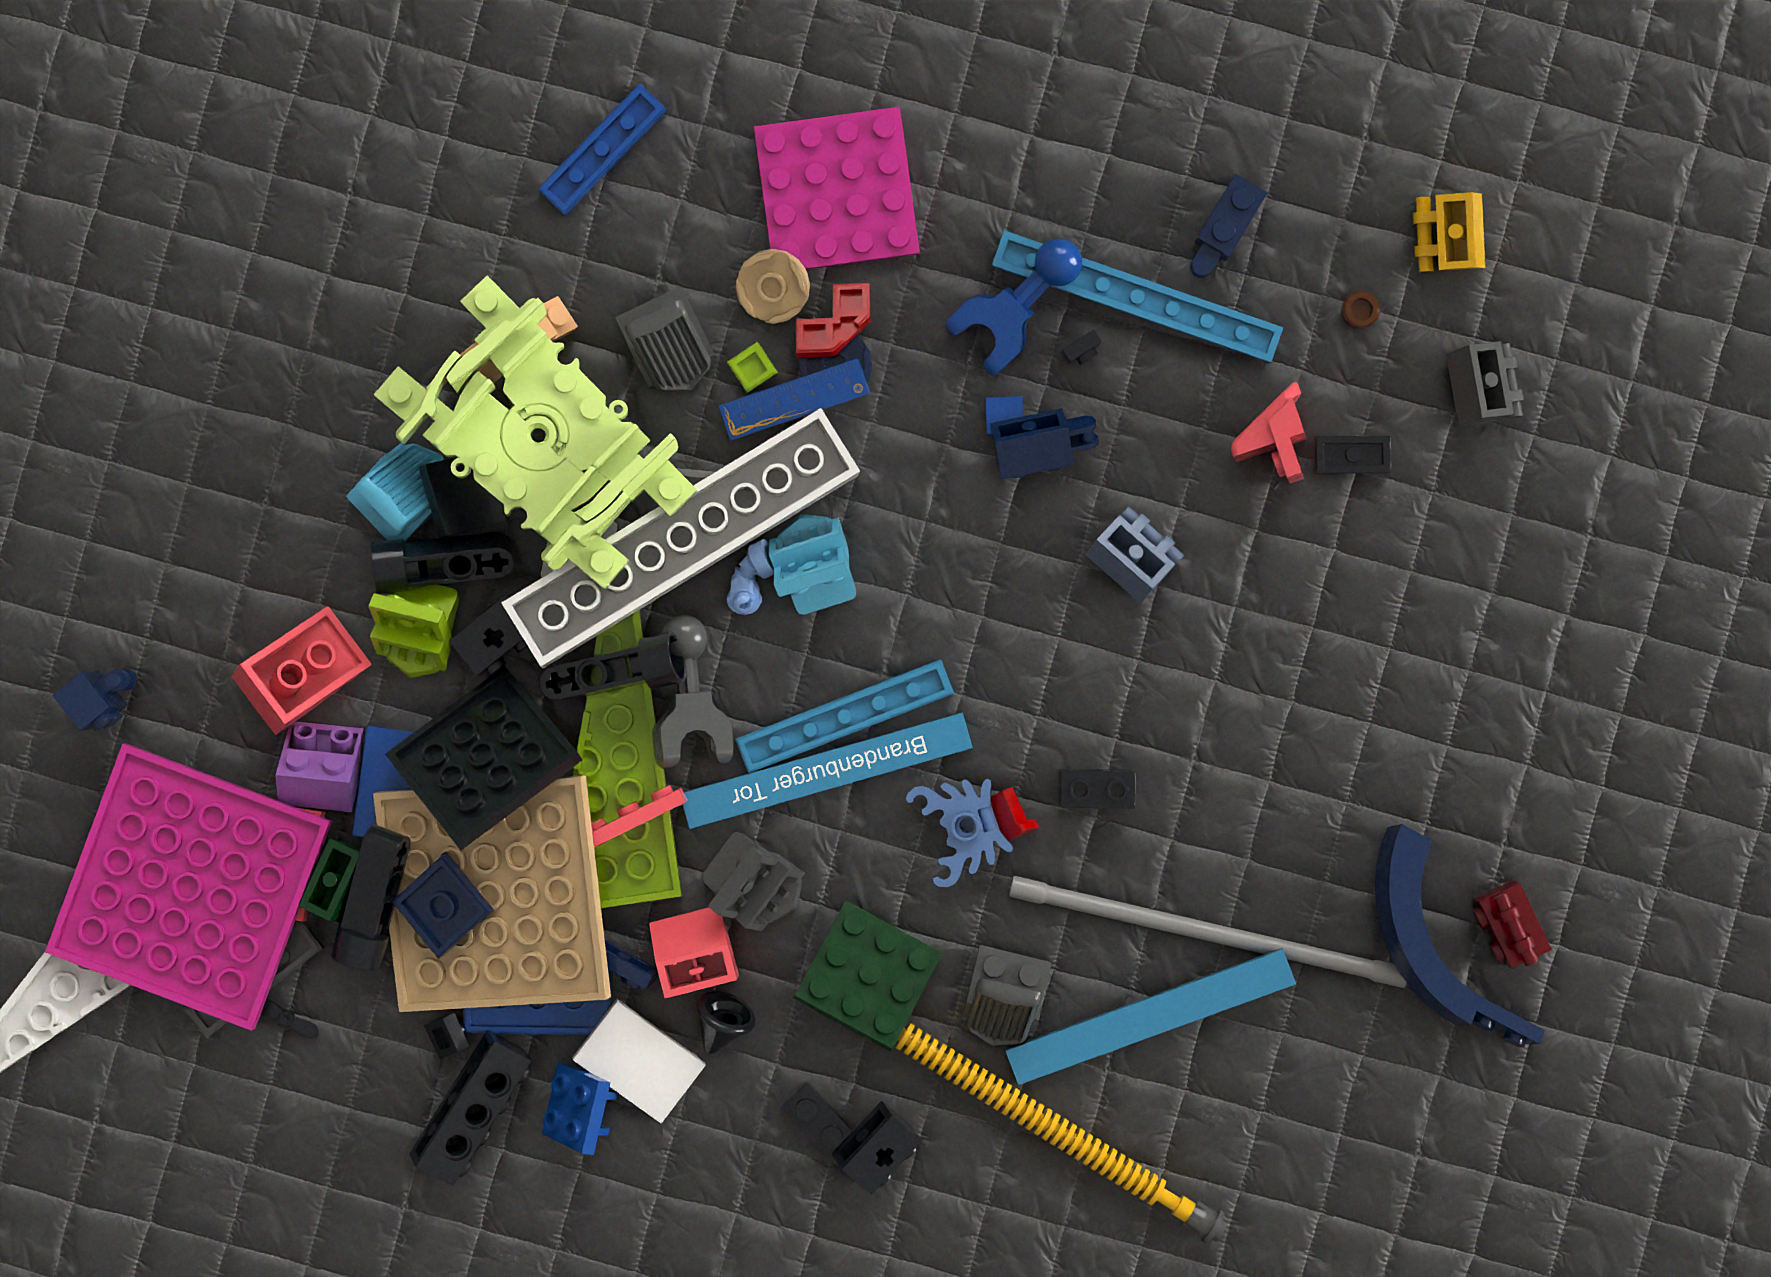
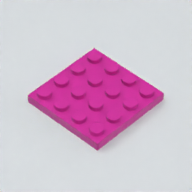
M900 107L754 126L770 249L787 251L799 259L806 270L920 255Z

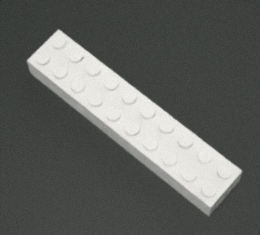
M820 408L695 484L694 487L697 489V492L671 517L659 506L605 539L629 559V562L606 589L602 588L570 560L561 569L552 571L501 603L539 665L545 668L856 478L860 470Z

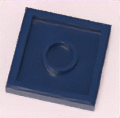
M448 853L439 857L392 901L394 906L438 959L448 953L494 911Z

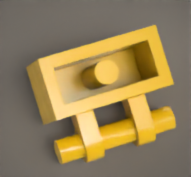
M1468 192L1435 195L1436 211H1431L1430 197H1417L1416 212L1413 213V224H1417L1418 246H1414L1415 257H1418L1419 272L1434 271L1433 256H1438L1439 270L1485 268L1482 194ZM1432 223H1437L1438 244L1433 245Z

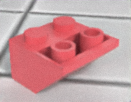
M710 907L649 923L655 963L665 999L738 979L739 973L724 916L717 915Z

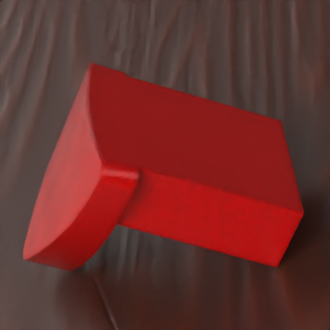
M1013 787L991 796L992 808L998 826L1008 841L1040 828L1036 818L1027 820Z

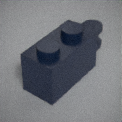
M1238 174L1234 175L1194 242L1200 246L1190 264L1191 273L1195 277L1204 278L1208 276L1219 259L1226 261L1230 257L1268 192Z
M1062 408L990 423L1001 479L1021 478L1035 472L1055 471L1065 466L1074 465L1072 453L1089 450L1099 444L1098 435L1094 433L1096 428V419L1094 417L1081 416L1065 419Z

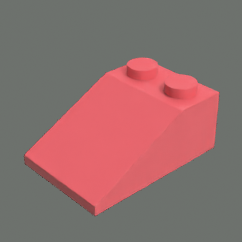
M327 606L241 663L231 677L272 732L277 735L348 684L372 664L330 607Z

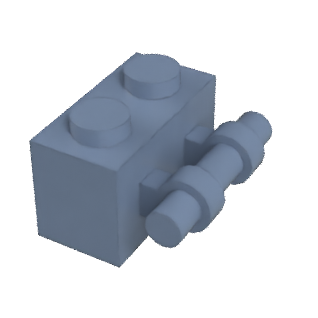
M1128 507L1099 536L1086 553V556L1141 604L1184 555L1173 546L1175 542L1168 535L1164 538L1149 525L1150 520L1143 513L1139 516Z

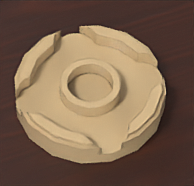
M768 249L757 252L744 262L736 280V292L740 304L749 315L764 320L766 323L775 324L788 321L802 310L809 297L810 282L807 271L799 259L787 251Z

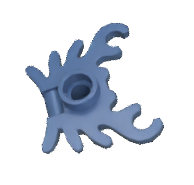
M966 779L962 781V787L966 796L955 786L947 782L943 783L941 788L952 796L951 799L942 797L936 791L926 786L914 787L907 794L906 800L908 803H912L917 795H924L927 798V806L922 809L923 815H928L938 809L944 812V816L940 819V824L947 830V845L955 848L957 853L954 856L938 859L940 865H946L951 870V874L947 879L938 876L933 878L934 884L939 887H949L956 884L962 873L964 863L969 857L972 858L969 873H976L981 864L983 850L989 865L994 864L996 853L994 841L1007 852H1012L1013 850L1011 843L1005 838L998 826L991 803V780L986 779L982 784L981 797H978L973 785Z

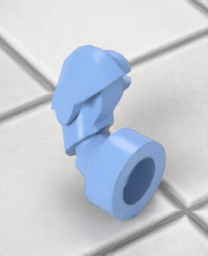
M765 539L749 546L747 556L739 563L741 567L735 566V572L731 577V589L727 595V603L729 608L738 614L748 615L754 613L762 602L760 587L755 580V575L763 579L774 575V567L769 557V543Z

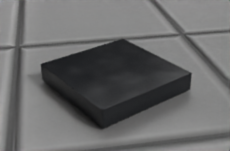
M458 457L424 464L419 467L439 538L506 522L501 502L474 480L472 469L465 478H458L452 473L451 463ZM462 464L457 466L458 472H462L465 469V466Z

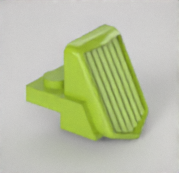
M442 585L410 587L409 591L394 592V594L387 596L374 593L368 606L375 622L370 638L376 654L386 656L390 663L410 678L436 673L439 670L445 671L452 646L449 641L452 639L451 632L459 604L457 591Z

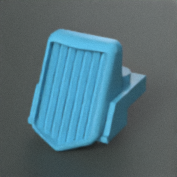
M400 443L384 455L361 478L346 497L388 541L404 539V542H407L425 522L433 517L419 467L424 464L442 461L444 458L441 454L418 444L406 445Z
M800 514L780 531L776 538L769 540V557L774 567V586L779 597L791 595L799 614H809L855 598L856 587L849 568V551L839 517L831 519L823 516Z

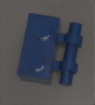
M114 669L105 675L100 671L81 672L52 696L80 731L89 729L97 731L102 727L106 730L122 718L120 711L127 706L126 702L117 692L133 689L138 679L136 673L131 669Z

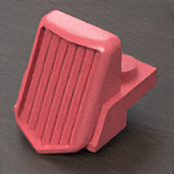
M1292 382L1231 444V453L1236 462L1278 449V451L1271 453L1277 473L1280 477L1286 476L1290 484L1304 479L1293 444L1307 440L1295 405L1301 395L1297 382Z

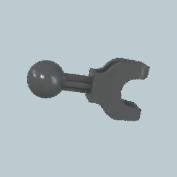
M679 615L673 617L664 625L661 634L670 631L675 633L677 641L669 644V651L672 655L684 657L686 677L684 682L677 683L678 694L667 696V709L658 718L652 729L656 763L662 769L672 768L678 764L682 739L689 732L697 733L704 739L708 757L713 762L718 764L728 763L733 757L731 721L722 711L715 707L712 702L711 691L700 692L697 658L702 655L707 646V631L704 625L693 616Z

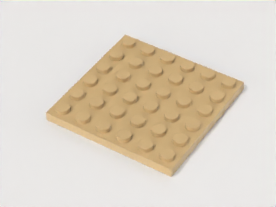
M586 775L559 777L461 851L412 789L373 793L377 825L410 838V849L398 895L439 857L448 853L494 909L492 913L448 953L438 959L399 910L394 907L389 932L399 1012L606 1000L611 997Z

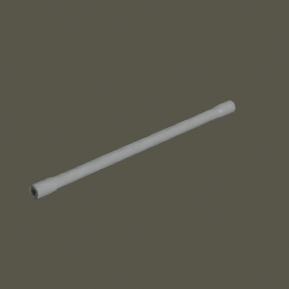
M1013 876L1009 892V897L1037 904H1050L1261 954H1267L1283 948L1287 960L1369 978L1374 982L1405 988L1407 983L1394 963L1360 958L1066 890L1023 877Z

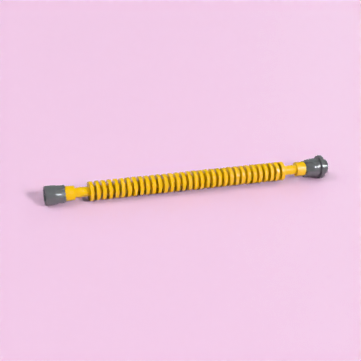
M912 1023L901 1032L895 1047L899 1051L905 1045L906 1048L903 1053L907 1056L913 1050L914 1053L911 1058L917 1060L921 1055L920 1064L925 1066L928 1060H930L928 1069L933 1071L936 1065H938L939 1067L936 1071L938 1075L941 1076L944 1070H946L947 1072L944 1076L946 1080L949 1081L954 1075L955 1077L952 1081L954 1085L957 1086L962 1080L963 1082L960 1086L962 1090L965 1091L970 1085L969 1094L973 1096L978 1090L977 1099L981 1101L986 1095L984 1103L989 1106L994 1100L992 1108L998 1111L1003 1106L1001 1114L1005 1116L1011 1110L1009 1119L1014 1121L1019 1115L1017 1120L1019 1125L1022 1126L1027 1120L1025 1125L1027 1130L1030 1131L1035 1125L1033 1130L1035 1135L1038 1136L1043 1130L1041 1136L1043 1140L1046 1141L1051 1135L1050 1144L1055 1146L1060 1141L1057 1148L1063 1151L1068 1146L1065 1153L1071 1156L1076 1151L1073 1158L1078 1161L1084 1156L1082 1164L1087 1166L1092 1160L1090 1169L1095 1171L1099 1167L1098 1173L1102 1176L1108 1171L1106 1178L1111 1181L1116 1176L1114 1183L1118 1186L1124 1181L1122 1185L1124 1190L1128 1191L1131 1188L1130 1193L1134 1196L1139 1193L1138 1198L1142 1201L1148 1197L1146 1203L1150 1206L1158 1201L1173 1210L1172 1215L1182 1220V1225L1201 1236L1203 1243L1207 1244L1211 1239L1217 1242L1227 1226V1222L1223 1220L1225 1212L1222 1210L1216 1212L1201 1202L1197 1201L1195 1203L1183 1195L1179 1198L1164 1188L1166 1180L1160 1178L1157 1182L1158 1175L1152 1173L1149 1176L1150 1170L1144 1168L1141 1171L1142 1165L1136 1163L1133 1166L1134 1160L1128 1158L1124 1162L1126 1156L1120 1153L1116 1157L1118 1151L1114 1148L1108 1152L1109 1145L1106 1143L1099 1148L1101 1140L1096 1138L1091 1143L1093 1135L1087 1133L1083 1138L1085 1130L1079 1128L1075 1133L1077 1125L1071 1123L1066 1128L1069 1120L1063 1118L1058 1123L1061 1115L1055 1113L1050 1118L1053 1110L1047 1108L1042 1113L1045 1106L1039 1103L1034 1108L1036 1100L1033 1098L1026 1103L1028 1095L1025 1093L1018 1098L1020 1090L1017 1088L1012 1093H1009L1012 1085L1007 1083L1004 1088H1001L1004 1080L999 1078L993 1083L996 1075L990 1073L985 1078L988 1070L982 1068L977 1073L980 1065L974 1063L970 1069L969 1066L972 1060L966 1058L962 1064V1054L958 1053L953 1058L955 1050L950 1048L945 1053L947 1045L944 1043L939 1048H936L939 1040L934 1038L931 1043H928L931 1035L928 1033L923 1038H920L923 1032L920 1028L915 1033H912L915 1027Z

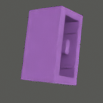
M297 721L291 724L275 774L278 801L296 807L352 812L359 786L364 728Z

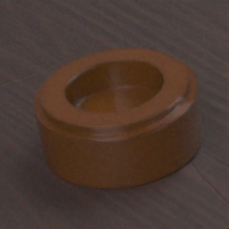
M1357 291L1344 300L1341 313L1344 321L1350 327L1364 329L1371 326L1378 319L1380 306L1376 297L1371 293Z

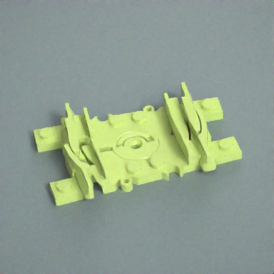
M486 276L460 301L486 328L474 339L478 345L468 351L463 357L454 351L426 389L398 366L374 393V396L405 421L396 431V438L402 444H405L423 422L430 417L434 422L423 436L446 457H458L451 463V471L456 477L465 478L472 469L474 480L504 504L506 516H509L511 511L516 508L524 509L527 513V519L521 524V528L523 530H535L550 543L541 554V559L547 566L553 570H559L570 559L602 588L606 589L629 562V559L601 536L626 506L645 491L671 517L697 492V489L668 460L678 450L676 438L671 433L643 459L637 453L650 440L636 424L620 421L628 415L626 403L622 400H615L608 409L606 407V396L580 371L578 358H575L572 363L567 365L561 364L558 361V353L564 349V344L553 343L548 338L547 333L538 326L547 316L543 302L539 298H531L519 308ZM489 361L494 364L505 378L503 392L514 405L510 410L491 395L496 389L494 383L479 372ZM447 382L450 383L460 396L454 412L438 399L443 386ZM622 407L623 411L617 414L614 412V409ZM536 429L545 431L546 437L544 441L534 442L531 437L532 432ZM460 464L465 466L462 472L457 471V466ZM597 494V496L594 498L593 501H591L589 504H587V505L584 506L583 508H581V509L577 510L576 512H574L577 508H579L580 506H582V505H584L585 503H587L589 500H591V499Z

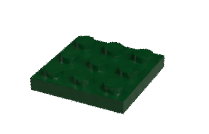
M845 901L793 999L891 1052L943 953L854 904Z

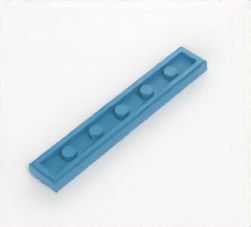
M940 659L741 736L735 740L748 773H751L952 695L954 691Z

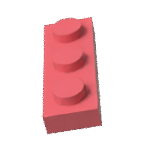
M669 785L650 794L653 801L642 807H639L636 801L618 810L617 813L620 818L606 824L604 818L591 823L594 847L687 802L688 800L682 788L673 791Z

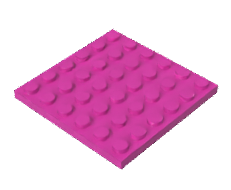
M123 743L45 953L252 1031L256 1028L300 910L298 905L311 880L332 821L130 744Z

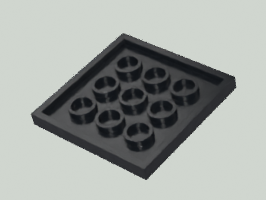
M505 666L385 753L396 770L460 851L582 761L577 750Z

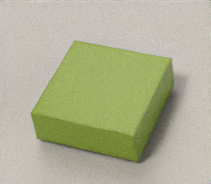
M758 342L727 361L747 393L778 374Z

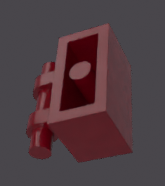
M1511 880L1474 898L1477 908L1473 910V914L1482 930L1488 929L1493 939V942L1489 943V947L1498 963L1504 962L1511 969L1523 963L1525 966H1529L1539 961L1538 956L1552 950L1520 882Z

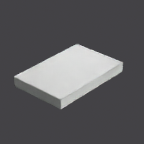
M618 999L615 1000L572 1057L573 1061L590 1073L611 1082L610 1087L660 1123L664 1121L706 1066L703 1060Z

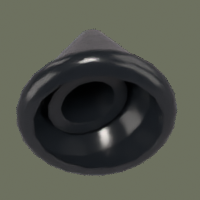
M711 991L703 994L698 1000L697 1011L700 1016L703 1048L707 1054H714L741 1035L751 1032L755 1026L756 1020L752 1009L743 1000L732 994Z

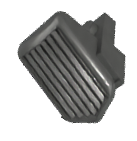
M682 285L615 317L649 389L656 387L661 391L692 390L709 370L711 359L716 357Z
M734 832L703 872L702 881L714 892L715 897L708 907L717 915L736 919L744 928L762 932L767 924H773L797 910L802 888V877L805 873L781 855L767 851L747 835Z
M980 945L961 1018L967 1021L968 1030L991 1046L1020 1044L1028 1036L1033 1037L1039 1020L1052 962Z

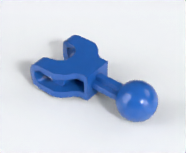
M1056 238L1045 242L1035 256L1036 270L1014 291L1008 287L996 296L987 294L974 296L964 302L946 322L945 328L952 335L964 332L972 324H983L992 330L995 336V348L984 362V368L991 376L1002 371L1024 350L1027 338L1026 323L1034 314L1029 307L1051 285H1068L1080 274L1082 256L1077 246L1071 241Z

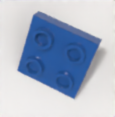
M558 1062L555 1076L552 1079V1091L548 1108L543 1118L542 1134L581 1154L594 1155L598 1135H608L610 1130L609 1127L602 1126L601 1124L606 1100H617L618 1092L610 1090L611 1082L572 1064Z

